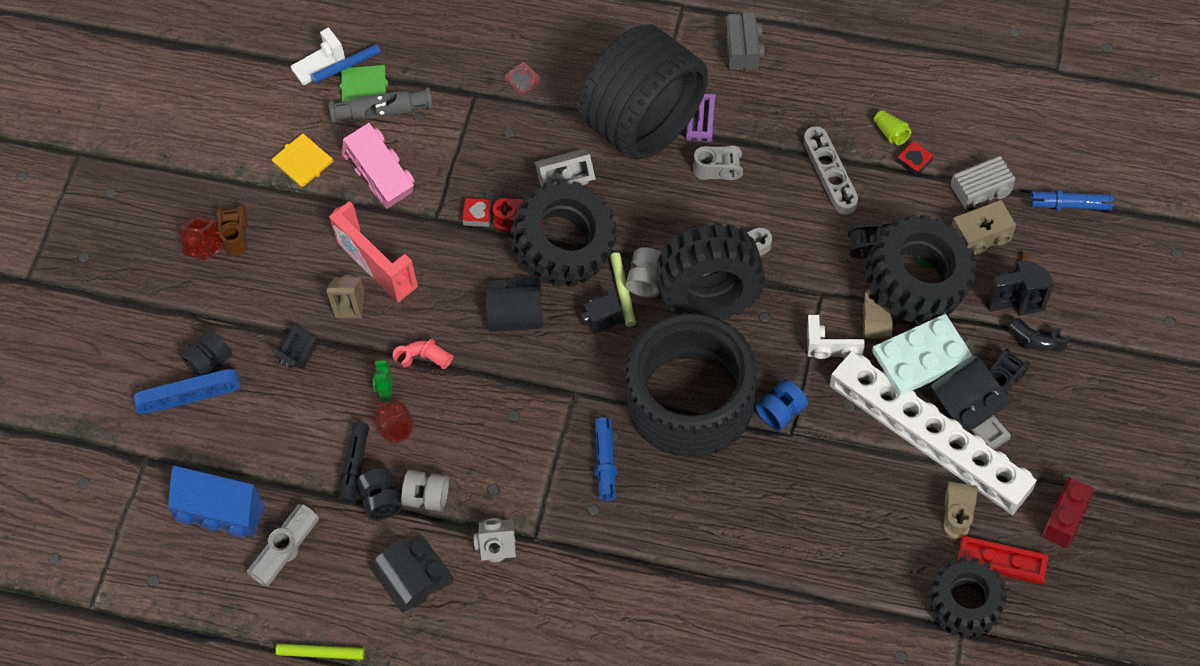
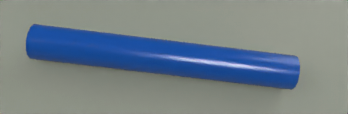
M377 44L370 46L311 74V79L314 83L320 82L381 53L380 48Z

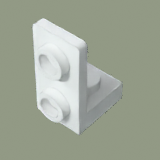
M329 27L320 32L323 41L320 44L322 49L291 65L292 72L302 85L312 81L311 74L345 59L342 44Z
M808 315V357L818 359L829 357L846 358L851 351L858 356H863V339H825V326L820 325L819 315Z

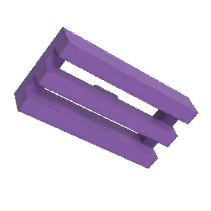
M704 94L699 106L697 131H692V118L687 125V141L697 138V141L707 139V142H712L715 94ZM705 100H709L707 132L702 131Z

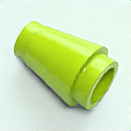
M884 110L878 112L874 117V122L891 144L899 146L909 139L911 129L908 123Z

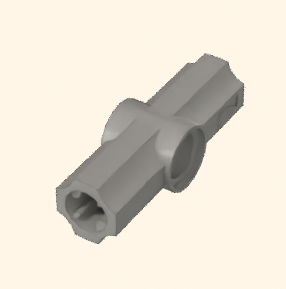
M298 504L283 525L270 534L267 546L247 570L248 575L259 584L268 587L284 565L297 556L300 544L319 521L318 515L307 506ZM284 541L290 542L286 548H277Z

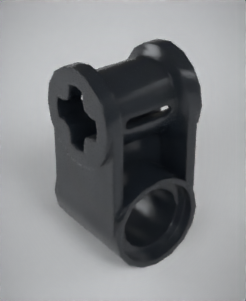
M892 223L855 224L849 227L847 234L851 238L852 245L850 256L856 259L867 258L882 231L887 225Z
M1006 348L990 371L1005 393L1008 394L1014 385L1023 378L1031 363L1021 361L1011 354L1010 349Z

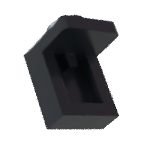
M294 326L282 349L275 348L273 354L280 358L279 363L290 369H293L294 366L305 368L320 339L299 326Z

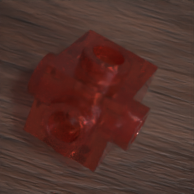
M194 216L180 227L181 242L185 256L206 261L221 249L217 221Z

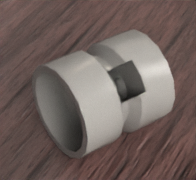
M639 248L633 252L631 270L626 281V288L629 292L646 298L655 297L660 293L661 288L656 269L658 267L657 260L661 254L660 251L652 248Z
M408 470L403 482L402 505L415 508L424 505L427 510L442 512L448 497L449 476L432 473L427 477L425 472ZM423 486H425L424 495L421 494Z

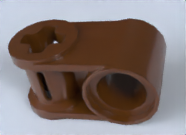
M244 204L232 209L223 210L222 208H217L219 237L225 252L231 256L243 254L247 249V215Z

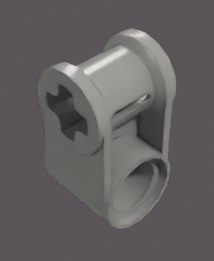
M736 146L700 147L694 154L693 174L702 180L739 179L743 175V168L740 166L742 150Z

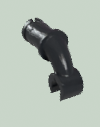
M1021 318L1014 320L1008 329L1010 333L1025 344L1027 350H1054L1062 352L1066 349L1070 339V335L1065 339L1059 338L1062 328H1056L1052 331L1051 336L1044 337L1041 332H1036L1030 328Z

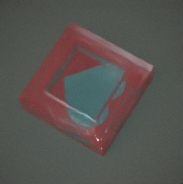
M522 62L504 75L505 81L521 96L540 82V76L525 62Z

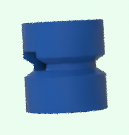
M783 379L772 389V394H766L755 404V408L760 418L769 427L780 431L792 420L791 415H798L808 406V400L795 383L788 379Z

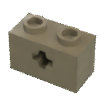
M1002 200L954 217L952 226L958 230L956 233L960 237L963 235L967 240V248H971L973 253L977 255L991 246L1008 243L1013 238L1016 223Z

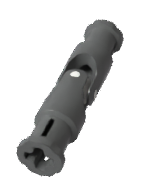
M430 88L416 92L405 90L355 97L345 102L334 103V101H329L332 123L345 119L356 121L412 113L416 109H433Z

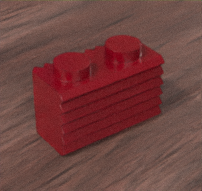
M1073 478L1067 479L1043 531L1042 537L1063 548L1070 546L1095 492L1093 487Z

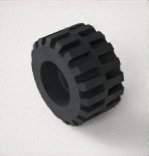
M960 557L958 563L953 559L948 562L947 567L943 565L939 569L938 575L934 578L929 593V610H934L932 614L934 621H941L939 627L943 630L948 627L951 629L950 634L956 636L958 632L962 633V638H969L970 634L973 633L976 638L981 636L983 631L988 633L992 630L993 625H996L1006 605L1007 591L1004 590L1006 585L1004 579L998 580L999 571L997 569L991 571L989 569L991 564L986 561L984 564L978 563L979 558L973 557L971 561H967L966 557ZM957 587L972 588L980 594L984 605L975 609L964 608L953 599L951 591Z

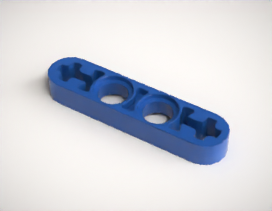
M227 369L140 391L133 396L135 411L140 414H148L234 392L240 388L239 375L236 370Z

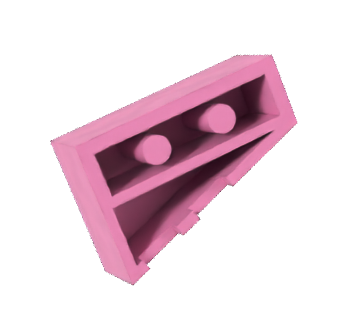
M370 123L343 139L342 156L345 160L352 159L357 166L355 172L359 176H364L369 183L368 187L384 207L388 209L413 192L414 179L407 169L403 171L398 164L399 158L393 149L388 150L383 143L385 139L378 128L373 129Z

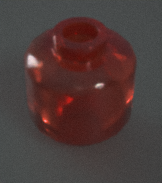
M386 402L375 412L374 423L385 440L401 442L409 437L414 428V419L402 402Z

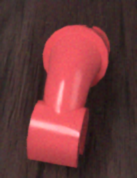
M434 339L417 341L407 346H399L393 351L395 362L401 355H406V358L401 363L404 368L412 364L413 356L420 355L422 358L427 357L442 369H446L454 357L451 353L436 345Z

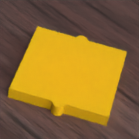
M301 134L292 143L286 144L285 148L272 158V162L300 187H304L314 177H319L320 172L333 162V159L307 136Z

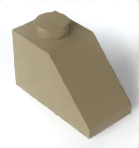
M352 275L334 277L327 287V295L335 318L362 319L365 289L360 277Z

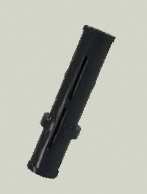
M363 422L352 424L345 468L340 473L342 483L338 501L344 505H354L356 503L358 490L356 481L362 475L361 468L368 431L370 430L369 425Z

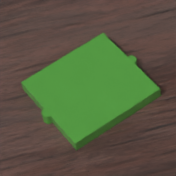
M385 65L353 67L341 71L342 83L339 87L342 90V102L350 101V98L386 94V87L389 84L388 80H386Z

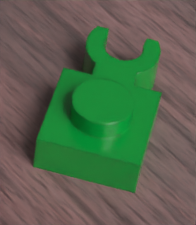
M387 360L375 361L377 374L373 376L374 392L379 393L381 402L392 401V374L390 367L387 364Z

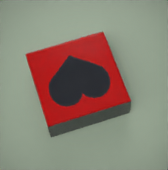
M913 141L897 157V163L915 176H918L933 161L934 155Z

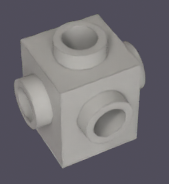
M491 518L479 523V531L474 533L475 551L480 550L481 560L499 562L505 558L516 557L513 519L500 520L498 518Z

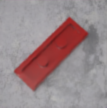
M962 535L956 563H958L960 557H966L967 561H971L973 557L979 558L978 563L984 564L985 561L990 563L989 569L991 571L997 569L1001 576L1043 585L1049 555Z

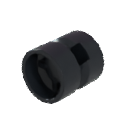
M208 329L197 339L198 344L196 346L190 345L180 354L186 366L198 377L213 373L216 370L215 365H222L232 356V351L215 332Z
M387 468L373 469L358 477L356 483L361 498L364 499L363 505L368 519L373 521L384 520L398 514L402 510L403 506L398 491L395 490L396 485L391 470Z

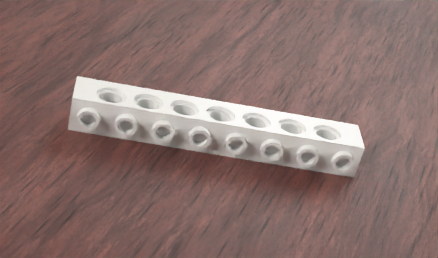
M851 351L832 373L831 388L968 485L977 486L978 492L1012 516L1032 492L1037 480L1033 478L1028 470L1014 465L1004 453L991 449L981 437L971 435L962 428L958 421L952 418L948 419L939 412L935 405L929 402L926 403L918 398L913 390L899 396L886 373L872 366L866 357L858 356ZM867 380L871 384L863 385L859 381ZM881 396H890L893 400L886 401ZM910 411L913 412L916 416L909 417L906 416L904 412ZM933 427L939 432L931 433L926 428ZM956 443L962 449H954L949 444ZM973 460H981L985 465L978 466ZM1003 476L1007 478L1009 482H1000L996 477Z

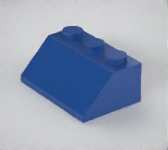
M177 466L172 468L168 508L177 522L185 525H190L191 522L201 524L203 528L210 531H217V529L226 530L229 534L239 538H243L244 535L254 537L265 506L253 484Z

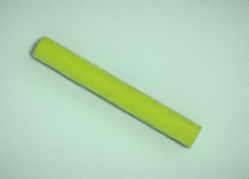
M277 644L276 655L364 660L365 648Z

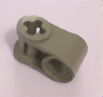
M869 288L865 293L863 304V339H891L892 316L889 313L890 309L886 306L882 307L878 302L876 304L875 301H878L879 298L877 295L873 296Z
M948 481L944 517V531L948 537L960 540L962 535H968L974 518L977 486Z

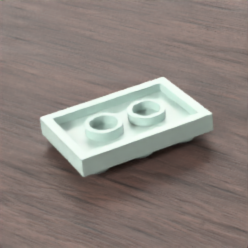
M946 314L873 346L872 350L899 396L940 378L972 356Z

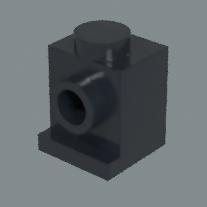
M612 288L607 290L606 296L594 297L589 300L588 303L584 304V310L579 312L585 327L590 326L593 334L623 323V311Z

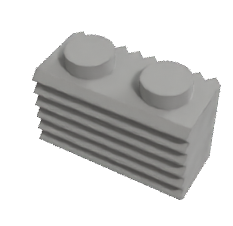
M999 155L953 174L951 187L965 210L973 207L977 209L984 206L988 200L1007 197L1013 189L1015 177Z

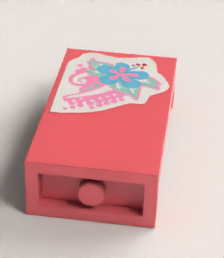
M350 201L334 210L329 218L337 243L397 303L418 287L412 260L404 254L394 263H391L360 233L355 208Z

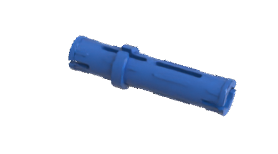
M1055 190V192L1032 191L1030 198L1041 199V201L1030 200L1031 208H1054L1055 211H1061L1062 208L1111 211L1113 208V204L1102 203V201H1113L1112 194L1063 193L1062 190Z
M602 417L594 421L597 453L595 476L598 477L599 499L611 501L617 497L615 487L617 467L614 465L612 420Z

